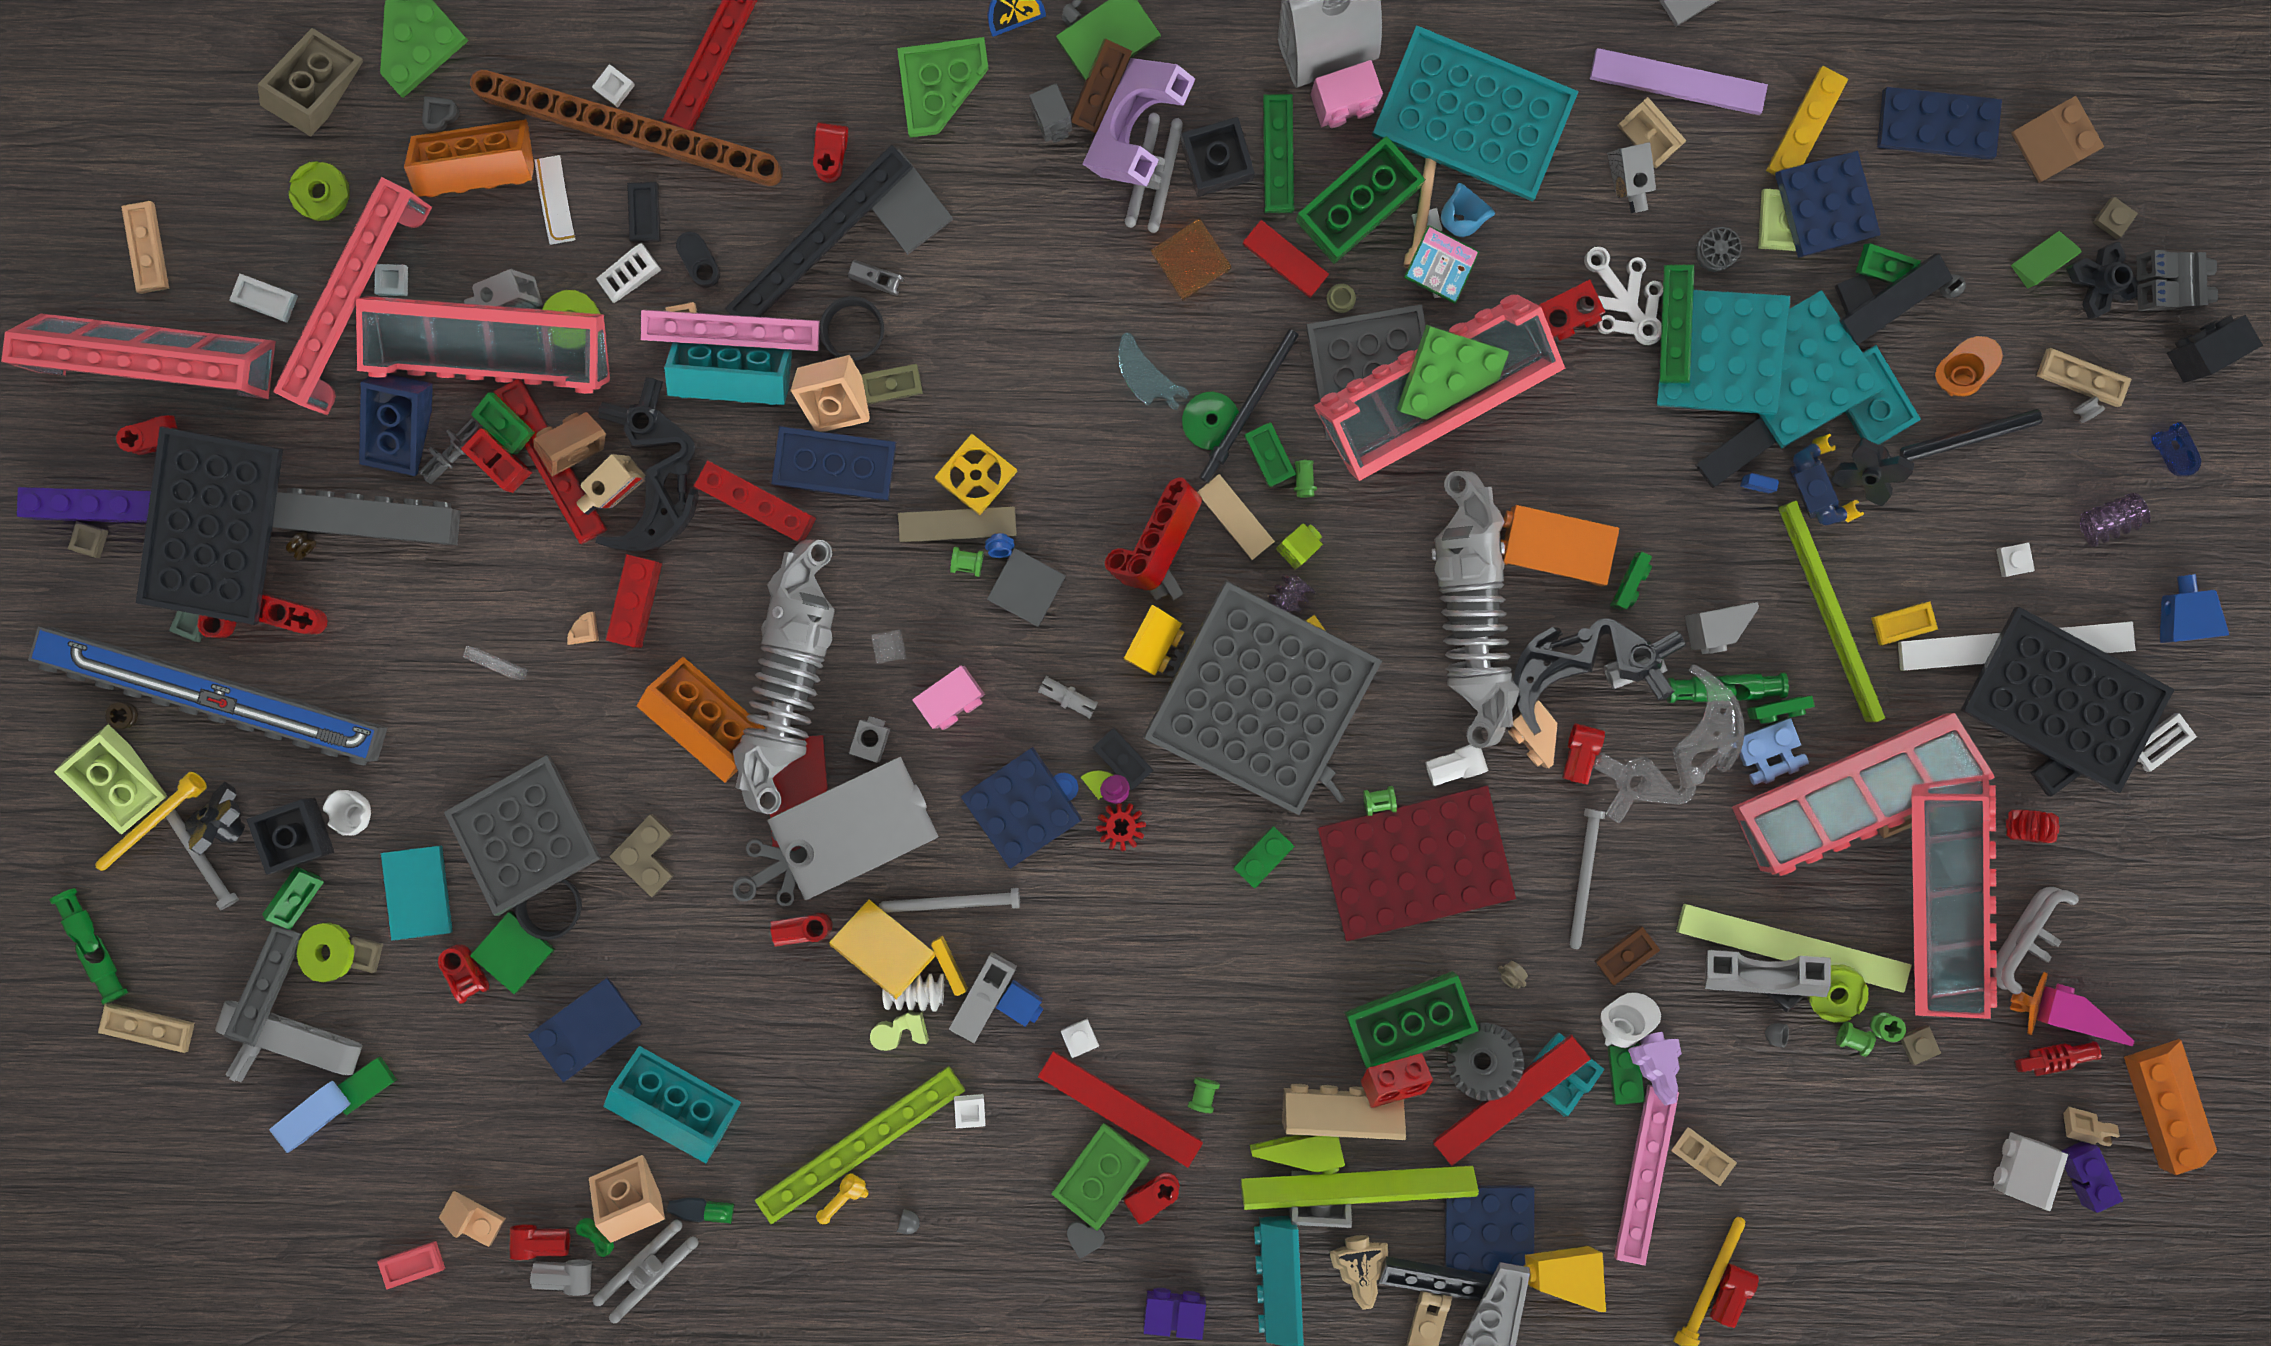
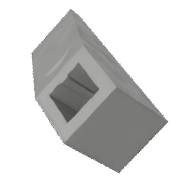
M991 952L949 1030L975 1043L1014 974L1017 965Z

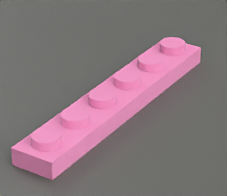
M641 310V340L810 351L819 350V320Z
M1647 1085L1614 1254L1616 1260L1640 1265L1646 1264L1677 1102L1664 1106L1655 1094L1652 1085Z

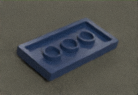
M1886 87L1882 93L1877 147L1992 160L1997 156L2002 99Z
M779 426L771 484L774 486L889 501L897 443Z

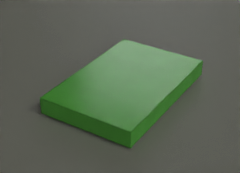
M1108 0L1058 34L1056 40L1086 82L1104 38L1131 50L1130 58H1132L1160 39L1161 34L1137 0Z
M1103 1123L1052 1192V1195L1098 1231L1151 1158L1108 1124Z

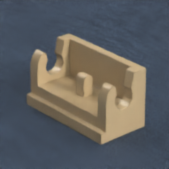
M1648 97L1617 125L1634 145L1650 142L1653 167L1655 169L1687 141Z

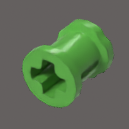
M954 547L950 572H970L980 577L984 551L973 553L960 551L959 547Z
M1388 786L1387 790L1375 792L1363 790L1367 816H1372L1373 812L1385 810L1397 812L1393 786Z
M1880 1012L1873 1016L1870 1021V1028L1876 1034L1875 1036L1883 1038L1888 1042H1898L1906 1033V1026L1902 1019L1889 1013ZM1891 1024L1890 1030H1884L1885 1025Z
M1846 1021L1841 1025L1837 1033L1836 1044L1840 1047L1848 1046L1859 1051V1055L1866 1057L1875 1045L1876 1034L1871 1031L1866 1033L1854 1028L1852 1023Z
M1195 1077L1194 1083L1196 1087L1192 1101L1188 1102V1107L1203 1113H1213L1212 1102L1215 1090L1219 1089L1220 1083L1206 1078Z

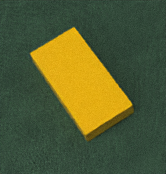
M1924 602L1871 617L1879 645L1938 630L1931 602Z
M941 936L933 940L931 946L954 995L959 996L965 993L968 987L944 937Z

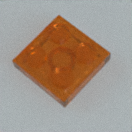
M1200 218L1151 250V254L1182 301L1232 268Z

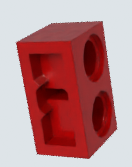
M1591 280L1539 304L1553 338L1558 337L1559 341L1576 334L1574 329L1585 324L1586 328H1589L1601 322V315L1606 313ZM1582 298H1590L1594 302V309L1588 314H1583L1577 309V304ZM1556 311H1562L1567 315V322L1561 327H1555L1550 322L1551 315Z
M480 428L461 448L470 459L505 491L513 493L533 473L515 454H511L486 429Z
M1420 1053L1369 1067L1361 1079V1084L1370 1107L1374 1108L1424 1094L1432 1083L1433 1078L1423 1054Z

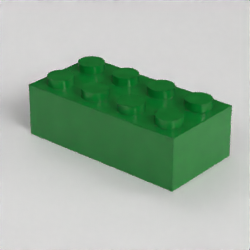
M1385 136L1297 215L1296 222L1331 262L1335 264L1422 187L1426 179L1395 144Z
M1453 971L1344 1012L1366 1070L1369 1067L1422 1053L1479 1031L1459 976Z

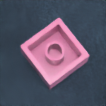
M1372 60L1315 78L1310 96L1321 127L1329 125L1330 128H1335L1345 124L1348 118L1357 116L1358 119H1362L1372 115L1379 104L1383 92Z
M961 665L912 700L932 729L940 727L942 730H945L959 720L956 715L961 711L965 710L966 713H969L983 703L980 698L985 694L967 668Z

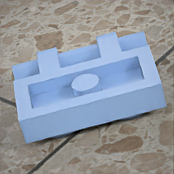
M1786 718L1734 739L1743 765L1750 766L1756 764L1758 771L1749 775L1753 785L1761 782L1767 784L1774 781L1775 777L1787 772L1789 774L1798 772L1800 767L1809 764L1805 754L1794 757L1791 749L1801 746L1791 718ZM1780 754L1783 762L1769 766L1766 759Z

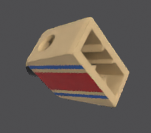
M612 454L581 483L580 486L586 494L576 503L587 515L592 513L597 507L612 508L645 481L646 475L630 456Z

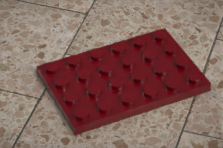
M1488 785L1397 807V812L1385 810L1373 813L1372 816L1364 815L1317 827L1346 942L1516 899Z

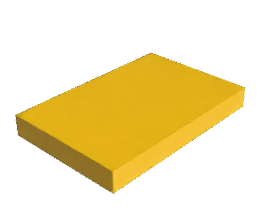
M868 900L829 942L831 947L895 999L904 992L935 957V952L871 900Z

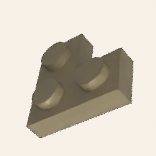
M650 814L611 854L610 858L645 892L654 897L674 876L654 856L673 833L653 814Z

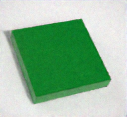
M509 911L470 957L510 992L516 994L552 954L555 948L547 941L529 935L520 926L516 914Z

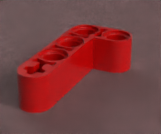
M1175 478L1170 481L1159 499L1134 551L1122 548L1112 550L1105 559V568L1126 586L1150 591L1156 589L1162 583L1201 505L1202 498L1200 494L1183 478Z
M265 593L262 594L259 622L297 633L314 635L322 633L327 627L328 620L323 611ZM280 606H283L286 611L282 620H279L277 617V610ZM199 615L197 627L199 632L206 637L226 638L235 630L237 622L219 619L220 628L215 632L212 625L216 618ZM299 616L309 617V619L313 620V623L310 625L307 622L297 620Z

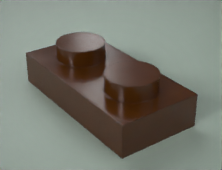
M1639 926L1594 962L1614 986L1658 953L1660 949L1646 930Z

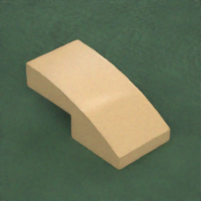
M1687 1127L1671 1150L1719 1186H1721L1737 1164L1736 1161L1689 1127Z

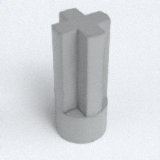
M243 1043L225 1075L230 1077V1080L234 1082L236 1080L241 1083L261 1048Z

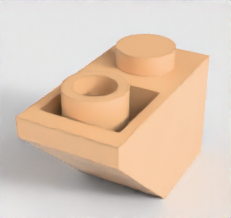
M1537 700L1534 713L1541 732L1534 736L1520 712L1513 717V726L1508 732L1518 744L1523 742L1530 750L1527 756L1537 767L1542 765L1544 768H1550L1554 763L1558 723L1542 703Z

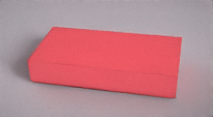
M436 1241L377 1261L386 1290L445 1269Z

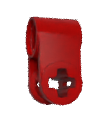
M819 122L817 124L813 166L819 179L823 182L833 183L841 177L844 155L848 144L847 126ZM827 162H832L833 166H829L828 170L824 171L823 167L827 166Z
M159 416L145 422L125 426L118 431L116 442L122 450L137 455L156 452L160 427L178 429L175 416Z
M456 944L439 955L438 966L447 980L454 998L460 1004H463L467 1001L468 997L475 993L489 990V983L477 962L470 957L472 953L469 948L462 944ZM451 953H455L460 957V966H455L450 962ZM473 983V985L467 988L465 987L466 985Z
M1169 1172L1161 1173L1146 1184L1135 1188L1123 1198L1124 1203L1139 1225L1149 1221L1161 1210L1177 1200L1179 1195L1178 1178ZM1161 1184H1164L1166 1187L1171 1186V1193L1168 1194L1166 1190L1161 1192Z

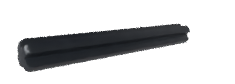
M2039 409L2031 410L1902 447L1899 450L1900 456L1909 461H1914L2036 426L2043 422V418Z

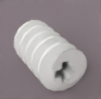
M919 974L897 999L893 998L883 989L884 1008L889 1010L894 1002L896 1009L902 1010L906 1002L909 1011H912L918 1002L921 1011L926 1010L928 1003H930L932 1011H937L940 1003L943 1006L944 974H940L937 982H934L932 974H928L926 982H923Z

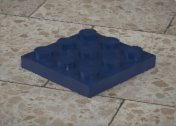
M1858 151L1780 170L1775 173L1798 258L1881 235Z
M1034 747L961 796L1010 869L1083 820Z
M1478 1185L1479 1192L1477 1197L1445 1198V1267L1494 1275L1500 1262L1524 1266L1525 1255L1534 1254L1533 1186Z

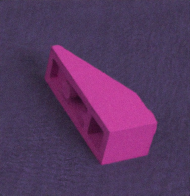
M2057 984L2055 989L2045 986L2036 1020L2133 1046L2134 1040L2088 999L2074 994L2075 988Z

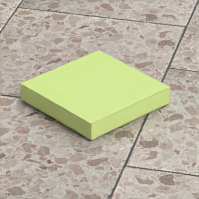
M1763 189L1761 193L1758 248L1796 251L1779 189Z

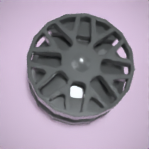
M1713 228L1698 241L1695 250L1696 259L1708 271H1723L1739 258L1742 250L1741 240L1737 233L1730 228Z

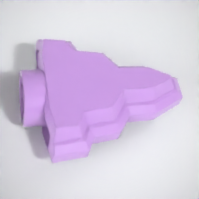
M1663 1032L1648 1034L1640 1040L1641 1045L1628 1049L1633 1064L1640 1067L1643 1077L1652 1082L1654 1092L1664 1106L1675 1104L1678 1094L1675 1075L1680 1069L1678 1057L1682 1054L1679 1039H1665Z

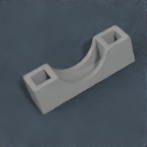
M1707 951L1705 989L1827 997L1831 987V959L1827 957L1798 956L1791 960L1769 962L1749 959L1742 956L1739 952Z

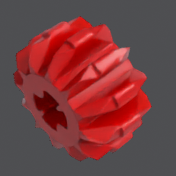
M1122 803L1116 804L1117 812L1115 813L1112 807L1107 805L1105 809L1110 817L1108 818L1103 814L1098 816V819L1106 822L1107 825L1096 826V831L1107 830V833L1100 838V841L1105 842L1111 837L1112 841L1109 844V849L1111 850L1115 848L1118 841L1120 842L1121 851H1126L1125 841L1127 840L1135 848L1137 843L1132 836L1134 835L1141 839L1144 837V834L1137 831L1136 828L1145 827L1146 822H1135V819L1139 818L1142 812L1139 810L1131 815L1130 812L1133 809V804L1131 803L1127 805L1126 811H1122ZM1121 818V822L1124 819L1128 821L1126 833L1121 834V831L1116 833L1113 830L1116 827L1115 820Z
M2012 810L2008 813V819H2006V836L2013 840L2053 843L2057 841V834H2059V817L2053 813Z

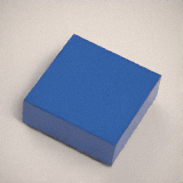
M1751 473L1743 476L1740 487L1769 494L1777 491L1779 481L1778 479Z

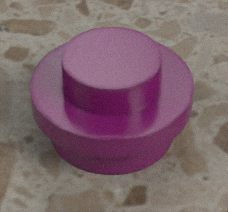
M1113 775L1106 778L1100 787L1102 797L1113 804L1126 800L1130 790L1127 779L1121 775Z

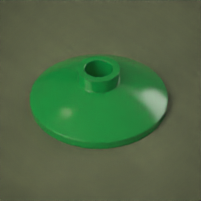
M1205 392L1195 396L1185 407L1182 416V426L1186 437L1195 446L1205 450H1212L1214 446L1219 445L1239 412L1238 408L1229 397L1218 392ZM1210 414L1217 417V422L1214 425L1206 422V417Z

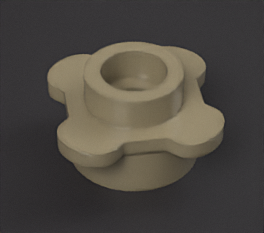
M1510 961L1504 967H1498L1499 972L1502 974L1501 979L1509 987L1519 989L1521 986H1526L1525 980L1528 978V975L1519 964Z

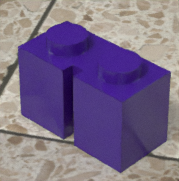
M2081 1141L2061 1150L2068 1154L2064 1168L2068 1176L2075 1179L2071 1183L2082 1206L2095 1213H2099L2124 1201L2098 1146Z
M1154 1288V1291H1147L1143 1324L1144 1334L1170 1337L1171 1330H1174L1178 1338L1203 1340L1206 1311L1205 1297L1200 1296V1293L1194 1291L1173 1294L1171 1290L1166 1288Z

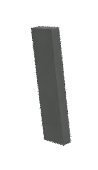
M273 925L224 1037L255 1047L296 955L298 942L302 934Z

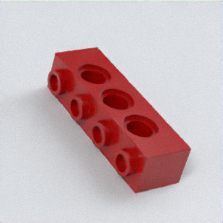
M708 460L694 484V487L797 542L806 539L816 521L815 517Z

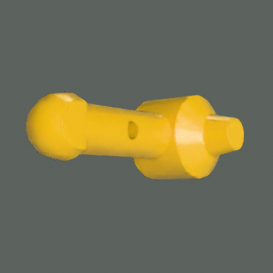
M852 1173L847 1174L840 1184V1192L823 1210L818 1211L816 1215L817 1221L820 1224H828L830 1218L849 1198L853 1200L859 1197L866 1198L869 1191L865 1188V1181Z

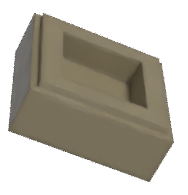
M76 521L68 549L94 558H100L109 531Z
M352 937L350 943L354 945L355 953L350 968L375 973L383 943Z

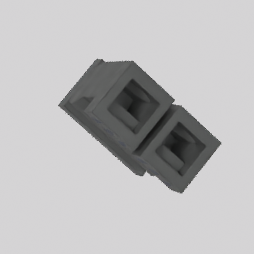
M2152 250L2136 255L2137 282H2146L2137 285L2138 311L2192 310L2217 302L2218 289L2216 287H2207V277L2215 275L2217 271V260L2206 258V252L2175 253L2165 252V250ZM2149 260L2152 262V273L2150 274L2146 271V264ZM2150 289L2153 294L2152 303L2147 301V293Z

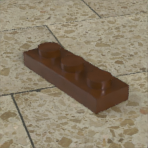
M1103 39L1071 115L1072 123L1097 133L1132 53L1131 50L1108 39Z

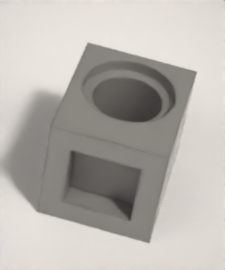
M871 716L868 717L867 721L860 720L849 754L876 763L880 762L891 728L884 727L886 721ZM868 730H873L878 735V742L873 747L866 745L863 739L865 732Z

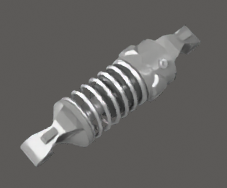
M1454 471L1446 476L1444 487L1448 495L1457 502L1459 509L1450 523L1434 539L1435 549H1432V559L1436 560L1434 571L1438 577V586L1441 587L1439 591L1445 593L1440 597L1442 601L1446 602V608L1441 613L1447 616V619L1450 621L1442 627L1446 630H1451L1453 634L1446 637L1444 642L1450 645H1465V647L1450 650L1445 654L1450 659H1466V661L1451 664L1446 668L1449 671L1447 674L1449 677L1447 678V686L1463 696L1477 710L1478 714L1467 730V739L1473 747L1480 749L1499 743L1506 727L1513 726L1512 709L1517 701L1520 690L1513 681L1512 672H1510L1511 668L1490 666L1492 662L1504 661L1510 658V655L1507 653H1489L1490 648L1506 646L1509 643L1508 640L1488 639V636H1494L1496 633L1504 632L1508 629L1505 625H1499L1498 618H1502L1507 614L1500 610V604L1505 601V598L1499 596V589L1504 586L1502 581H1504L1503 569L1505 563L1502 554H1505L1504 542H1500V531L1505 521L1498 508L1493 504L1492 487H1484L1479 477L1473 472ZM1462 477L1466 482L1463 491L1459 488V481ZM1483 727L1488 732L1487 741L1484 740L1481 735V730Z
M802 540L791 553L784 552L781 568L767 584L771 598L767 618L761 627L763 636L761 642L763 646H761V649L765 652V657L758 660L763 667L761 672L755 674L758 679L762 680V686H755L752 690L755 693L761 694L768 701L752 700L749 704L754 708L768 711V715L749 714L746 716L749 721L764 725L765 729L747 728L743 730L745 735H742L741 742L733 750L735 765L738 769L735 788L742 789L744 802L750 810L764 814L776 812L781 805V796L772 778L788 764L806 754L807 747H804L807 745L806 741L798 739H806L809 737L808 734L800 729L790 727V724L809 725L812 722L806 716L793 713V710L812 711L815 709L807 700L808 697L818 695L812 689L814 683L821 681L816 675V671L823 667L821 664L825 661L823 657L825 658L827 648L832 642L831 627L835 609L825 598L814 576L832 557L831 546L824 540ZM813 547L816 550V555L814 559L811 556V550ZM765 793V802L761 805L760 798Z

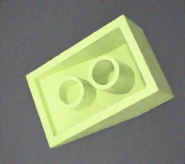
M109 724L64 760L54 771L120 834H123L167 797L164 790L131 745Z

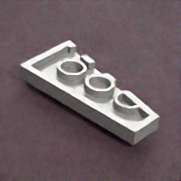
M1499 1263L1458 1346H1516L1530 1276L1529 1267Z

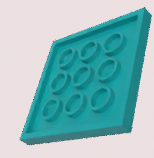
M1694 290L1690 383H1660L1659 381L1657 406L1777 415L1791 296Z
M1822 290L1789 309L1777 415L1759 413L1781 449L1885 388L1859 346L1856 345L1839 321L1840 317Z

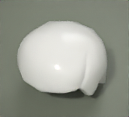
M337 790L327 797L323 805V811L329 815L328 826L341 835H356L369 824L371 816L370 804L364 796L356 791Z

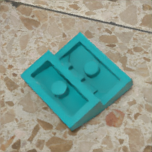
M1557 1033L1530 1065L1558 1045L1565 1037ZM1591 1059L1541 1098L1561 1115L1567 1117L1583 1094L1589 1093L1605 1069Z

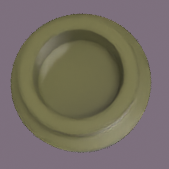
M1336 284L1328 291L1326 301L1332 311L1346 313L1353 308L1356 295L1350 286Z

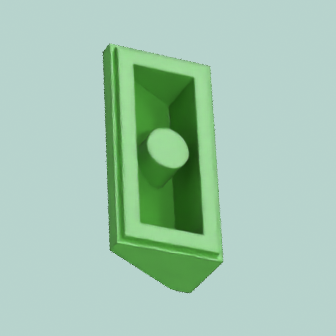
M2058 231L2014 262L2011 267L2028 289L2037 285L2082 251L2075 243Z

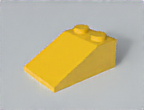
M1151 605L1124 656V660L1154 676L1157 671L1163 673L1171 659L1166 656L1170 646L1177 647L1184 634V631L1180 630L1182 623L1156 606Z

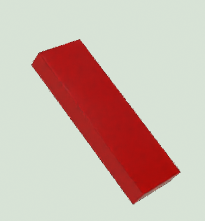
M1262 220L1259 221L1242 243V245L1309 298L1314 295L1329 276V273Z

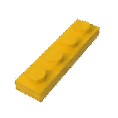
M1825 66L1818 70L1766 169L1767 172L1775 175L1780 170L1804 165L1848 78Z

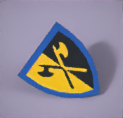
M991 0L987 15L991 35L994 37L1046 17L1042 1Z

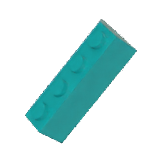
M673 342L664 367L667 396L785 405L790 384L792 349Z
M639 1046L609 1089L603 1107L700 1161L707 1163L721 1141L741 1102Z
M1289 1216L1259 1217V1226H1254L1255 1245L1260 1244L1261 1256H1255L1256 1274H1262V1285H1257V1302L1263 1303V1314L1258 1315L1259 1333H1264L1267 1343L1280 1346H1304L1297 1225H1292Z

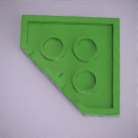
M385 0L380 74L404 98L464 46L468 39L433 0Z
M984 37L897 48L909 137L939 134L989 68Z
M1426 325L1397 410L1426 420L1498 381L1509 351Z

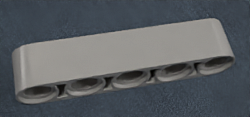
M224 1002L215 1028L216 1032L222 1035L225 1034L239 1002ZM269 1013L255 1046L338 1074L353 1075L363 1045L354 1040Z

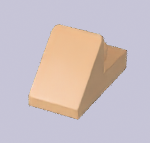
M456 1191L452 1192L439 1216V1219L454 1237L457 1238L463 1233L488 1247L492 1245L506 1219Z

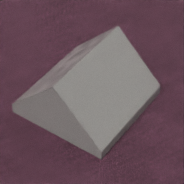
M1291 1171V1176L1322 1174V1172ZM1351 1204L1289 1207V1217L1292 1225L1352 1227Z

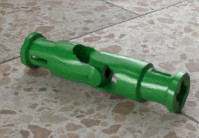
M1785 672L1779 673L1778 676L1739 674L1694 676L1691 680H1674L1673 677L1666 679L1674 691L1667 698L1668 703H1674L1676 700H1692L1693 702L1762 699L1763 696L1786 698L1789 693L1788 677ZM1735 684H1741V687L1735 689Z
M76 888L69 889L49 900L51 904L56 905L63 919L61 924L66 934L73 942L77 943L75 944L77 956L91 983L96 984L102 996L101 1003L104 1005L129 992L121 986L115 974L117 969L101 938L94 935L93 921L87 910L82 909L76 897L78 893ZM101 949L103 960L100 963H90L85 959L84 955H91L96 950Z

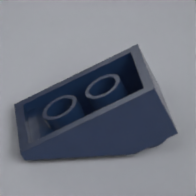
M387 374L386 377H367L361 381L359 464L412 476L418 474L432 412L433 383Z
M607 977L528 1036L564 1083L641 1026L642 1023Z

